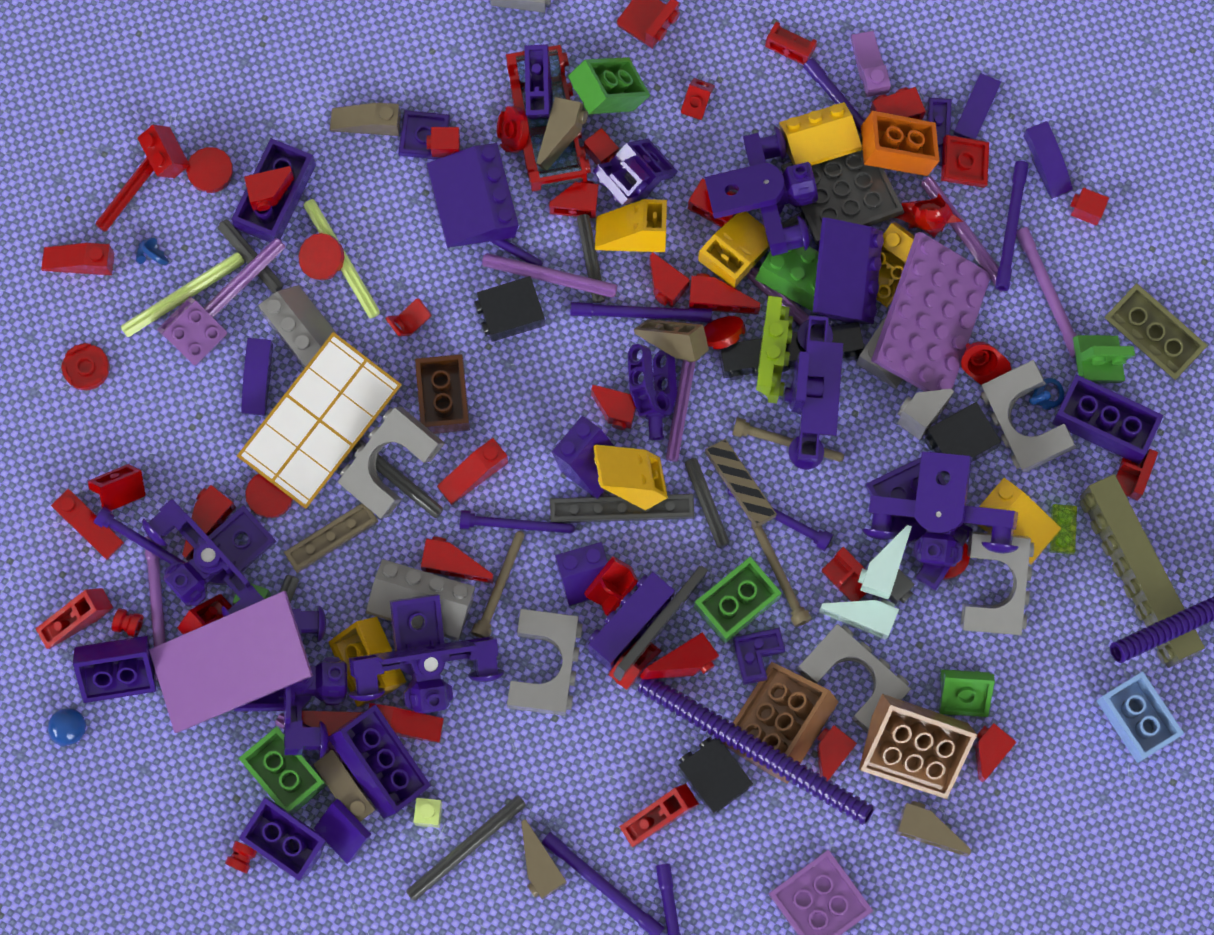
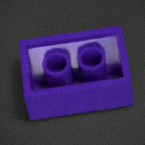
M148 636L74 647L73 667L83 703L156 692L154 664L149 651L151 648Z
M264 797L239 837L241 841L298 881L309 875L320 858L327 841L322 835L267 797Z

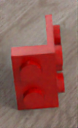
M632 0L617 19V26L653 49L656 43L664 38L668 27L677 21L680 12H678L679 2L670 0L666 5L660 0Z

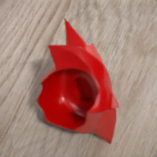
M940 194L936 198L929 200L901 203L904 209L903 214L894 217L907 222L908 229L920 228L934 238L940 231H943L946 224L963 222L953 214L951 208Z

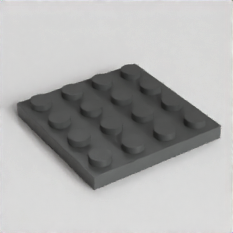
M863 148L861 151L812 165L818 201L814 204L799 207L816 246L820 244L822 218L826 217L872 226L902 215L904 211L884 168L864 165ZM792 161L781 165L782 173L788 166L793 165Z

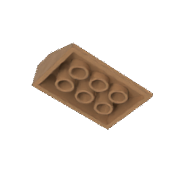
M771 661L766 669L767 680L758 682L733 723H735V727L740 726L742 731H748V735L753 734L754 738H760L761 742H767V746H774V750L779 749L781 754L785 753L787 758L792 757L794 762L799 761L801 764L839 701L830 690ZM727 742L723 743L726 748L786 784L789 783L785 776L780 777L779 773H773V769L768 770L766 765L762 766L759 764V761H753V757L748 758L746 753L741 754L740 749L735 750L733 746H728Z
M882 694L871 718L859 769L860 771L947 799L976 739L977 733L967 722Z

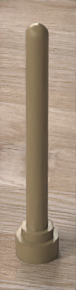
M739 417L736 419L732 432L733 436L740 438L741 436L746 437L750 435L787 447L794 440V438L750 426L746 419ZM824 448V458L838 462L844 460L843 453Z
M751 523L752 529L792 609V617L790 619L794 627L808 623L812 620V617L808 610L800 606L762 525L755 528Z
M523 531L515 533L483 616L472 627L470 633L475 637L483 638L491 635L492 630L490 628L492 625L490 622L525 537Z

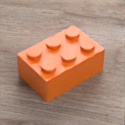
M871 111L861 125L864 165L928 176L940 161L936 123Z

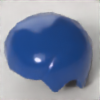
M71 708L61 709L51 716L48 722L47 733L51 741L59 746L64 747L76 744L85 734L86 722L79 711Z

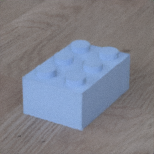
M1143 671L1097 700V703L1137 763L1184 735V732Z

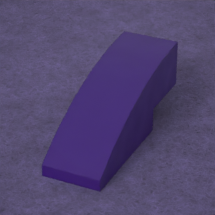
M1048 121L1026 129L1023 137L1033 155L1032 161L1050 198L1053 199L1071 192L1073 187L1067 167Z
M247 338L242 387V414L266 415L273 343L271 340Z

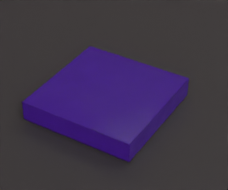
M404 110L398 151L399 156L434 160L442 158L432 157L431 149H427L426 140L427 135H431V127H449L450 115Z
M339 799L331 803L313 828L327 839V844L346 864L354 859L372 835Z

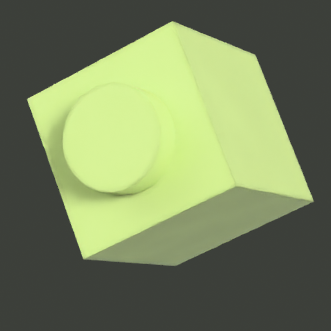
M416 798L413 822L415 826L440 828L442 801Z

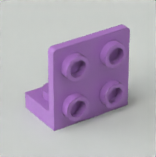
M189 297L157 329L193 365H197L227 335V331L192 297Z

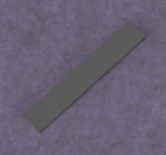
M667 494V499L647 510L618 496L599 497L598 499L595 497L550 498V520L554 523L694 519L693 494Z
M701 565V567L697 568L618 664L613 673L616 679L622 680L703 581L708 572L705 567Z

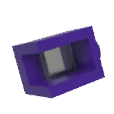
M632 156L623 160L621 163L623 167L609 176L628 197L635 193L641 194L649 186L646 182L650 178L648 173L636 162L635 157Z

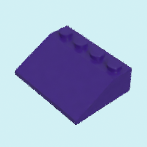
M497 143L473 146L426 164L447 248L515 238L519 224Z
M826 217L822 218L813 312L845 323L874 324V318L877 313L876 298L879 291L878 278L879 270L881 269V249L884 244L883 231L856 223Z

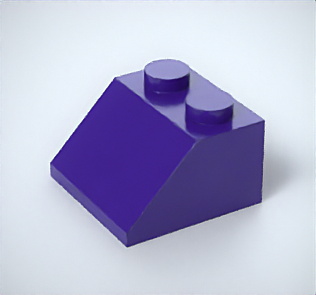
M602 542L555 555L556 565L569 606L590 601V599L586 598L584 592L608 563Z

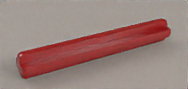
M147 157L95 224L100 230L106 232L154 171Z

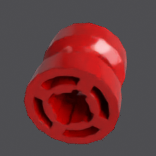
M118 608L113 618L112 631L117 633L124 631L128 636L137 637L142 628L144 616L139 613L129 614L126 609Z
M235 841L232 847L234 852L231 856L227 857L225 864L247 874L250 869V860L255 858L257 851Z

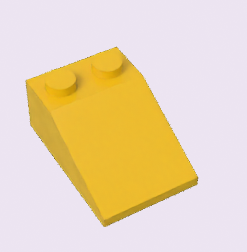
M1006 478L1000 481L979 506L1018 512L1017 527L1013 531V535L1028 536L1031 538V542L1034 543L1033 557H1029L1030 565L1061 530V527L1027 494ZM978 525L987 533H992V527Z

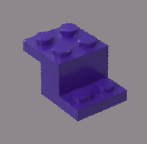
M649 138L627 142L610 162L598 164L593 170L597 175L598 181L611 191L613 198L622 205L646 199L662 180L671 179L678 172ZM634 156L636 162L650 176L646 182L649 186L641 194L635 193L628 197L609 176L623 167L621 165L623 160ZM630 174V177L637 183V180Z

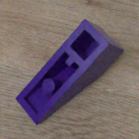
M548 44L524 45L526 116L530 120L549 119L553 106V91Z

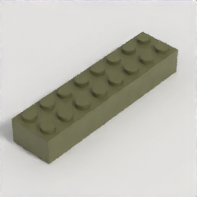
M1115 474L1089 485L1080 495V506L1084 513H1088L1091 519L1090 525L1096 535L1099 534L1104 553L1107 556L1110 555L1114 563L1112 567L1116 576L1121 577L1124 582L1125 594L1129 599L1132 598L1136 606L1135 613L1139 620H1143L1146 627L1183 611L1185 608ZM1196 629L1157 646V655L1162 664H1166L1167 668H1170L1194 657L1205 647Z

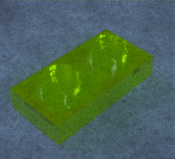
M1053 504L1051 519L1061 527V530L1050 542L1049 552L1073 555L1076 544L1077 506Z

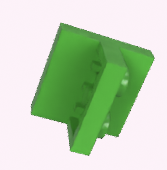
M1077 335L1073 338L1079 376L1094 383H1122L1125 381L1123 364L1127 363L1126 360L1135 356L1134 346H1120L1118 336Z
M941 669L939 713L988 717L995 683L994 674L980 671Z

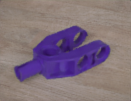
M634 344L628 351L630 393L638 415L648 420L649 440H663L662 419L671 415L677 397L675 358L663 350H659L654 356L652 370L650 348L645 345ZM639 350H642V358L637 361V353ZM665 356L666 363L663 367H661L660 361L662 357ZM643 372L644 379L642 383L639 384L638 377ZM664 379H667V387L663 390L662 382Z

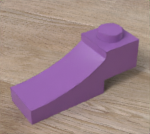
M874 31L852 34L851 43L866 97L889 93L891 84L886 65H884L879 52Z

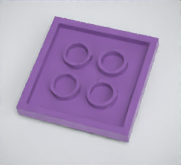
M829 850L768 893L797 935H842L873 912L870 905Z

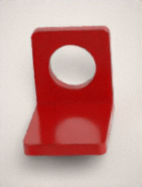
M693 78L689 84L681 113L702 120L710 94L714 90L715 85Z
M417 298L398 316H387L385 319L398 336H411L432 315L423 302Z

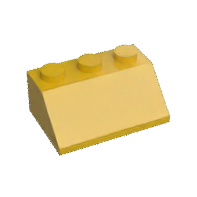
M845 102L779 122L780 130L786 141V152L793 165L809 162L812 166L862 150L853 116Z
M378 617L356 621L328 641L334 657H339L341 661L347 664V686L350 692L357 690L356 679L350 672L349 658L393 651ZM401 669L384 671V674L377 675L378 688L385 689V693L382 696L393 692L407 682ZM374 700L354 701L357 707H361Z

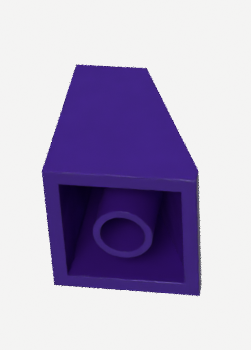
M581 416L552 450V454L563 475L598 499L605 489L601 488L598 482L599 476L597 465L594 461L595 453L593 446L614 445L601 428L584 416Z

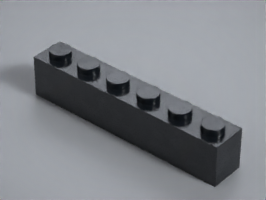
M859 322L830 326L833 332L832 342L843 343L842 359L845 358L847 361L858 359L864 350ZM798 332L792 333L791 344L786 343V352H790L788 366H784L782 372L790 370V367H795L799 352L806 351L798 341ZM762 338L736 342L729 347L719 349L718 353L723 378L738 380L743 378V375L753 374V376H758Z

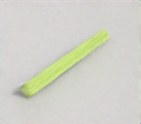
M310 199L306 201L303 206L317 231L331 235L338 240L315 200ZM344 251L345 258L341 271L367 316L372 319L380 314L379 308Z
M238 252L234 253L122 324V331L127 337L132 336L185 302L189 297H193L245 263L243 257Z

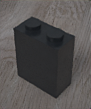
M531 276L477 292L478 300L474 301L478 315H483L485 322L481 323L485 336H490L491 342L545 326V317Z
M977 402L928 428L924 438L928 448L934 450L935 453L971 456V462L997 449L1001 443V440Z
M709 737L699 744L700 750L694 754L690 751L679 759L681 763L677 769L713 816L750 789L753 783L723 742H721L720 738L712 740Z

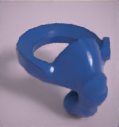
M148 238L139 243L136 252V262L138 264H143L146 261V257L143 255L145 253L157 263L164 266L168 265L169 260L164 256V252L158 249L155 238Z
M1046 378L1044 379L1046 385L1051 383L1058 388V399L1050 401L1051 394L1048 390L1044 391L1046 386L1044 385L1034 390L1029 398V403L1041 406L1044 410H1051V408L1057 407L1062 403L1064 389L1056 379Z

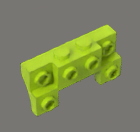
M768 296L756 390L768 398V403L777 404L778 397L784 394L785 382H781L783 367L788 366L790 352H786V343L791 344L793 316H789L790 307L782 306V297Z

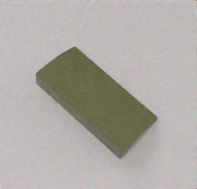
M1137 283L1104 317L1174 380L1208 346Z

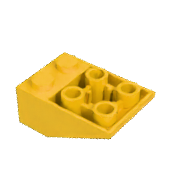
M642 199L596 216L595 250L665 252L667 200Z
M747 211L736 214L700 249L698 261L728 285L736 288L770 249L764 225Z
M897 222L891 223L883 234L884 244L881 249V269L879 270L878 278L879 291L876 300L885 307H888L893 300L915 237Z
M605 445L593 446L595 453L594 461L597 465L598 482L601 488L644 510L668 498L660 457L644 449Z

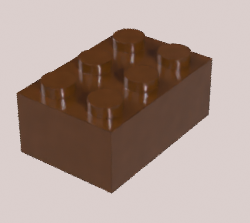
M463 354L415 359L420 422L434 434L469 431L470 424Z

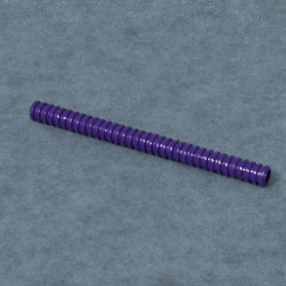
M1214 596L1111 643L1110 652L1112 657L1118 663H1123L1156 646L1184 635L1197 627H1201L1203 624L1212 622L1214 620Z
M641 679L638 685V692L640 694L644 693V696L650 697L652 701L657 700V704H663L664 708H669L671 712H676L677 716L682 715L684 720L688 719L689 723H695L696 727H701V730L708 731L709 735L714 734L716 739L721 738V742H727V745L733 746L735 750L740 749L741 754L746 753L748 758L753 757V761H759V764L762 766L766 765L768 770L773 769V773H779L780 777L785 776L787 781L792 780V784H799L800 789L805 788L807 793L812 792V796H819V800H825L827 805L832 804V808H839L841 813L846 812V816H852L854 821L859 820V824L863 825L870 819L874 810L872 804L867 805V801H860L858 796L853 797L852 792L847 793L845 788L840 789V785H833L831 780L826 781L827 778L824 776L820 777L818 772L813 773V769H807V766L800 765L799 761L794 762L792 757L787 758V754H781L779 749L774 750V746H767V742H761V739L758 737L754 738L753 734L748 735V731H742L740 726L735 727V723H729L728 719H722L721 715L716 716L714 711L709 712V708H703L701 703L697 704L695 700H690L689 696L684 697V693H678L677 689H671L670 685L665 686V682H659V679Z

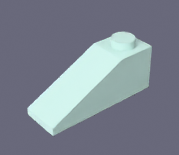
M907 525L869 563L867 570L862 568L858 580L859 583H862L860 591L889 599L912 526Z
M882 599L881 602L878 600L822 603L819 613L886 640L899 609L895 608L894 603Z

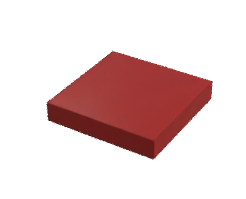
M945 135L943 137L941 181L985 188L988 185L989 142Z

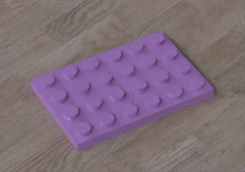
M922 232L916 233L871 361L925 392L953 389L961 366V359L966 350V344L969 342L991 278L989 272Z

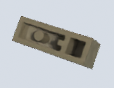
M555 97L536 162L543 170L547 171L581 132L583 124L587 122L588 112L581 102Z
M368 103L332 108L330 131L399 136L401 120L399 104Z
M647 319L634 329L636 335L676 359L695 362L709 351L704 326L701 324Z
M333 749L313 764L334 797L339 799L360 822L376 810V807L356 778Z
M911 801V804L906 803L903 806L896 834L967 857L971 854V849L931 810L925 809V804Z
M524 819L521 821L527 875L530 881L527 887L534 898L540 896L541 900L566 885L567 881L527 820Z

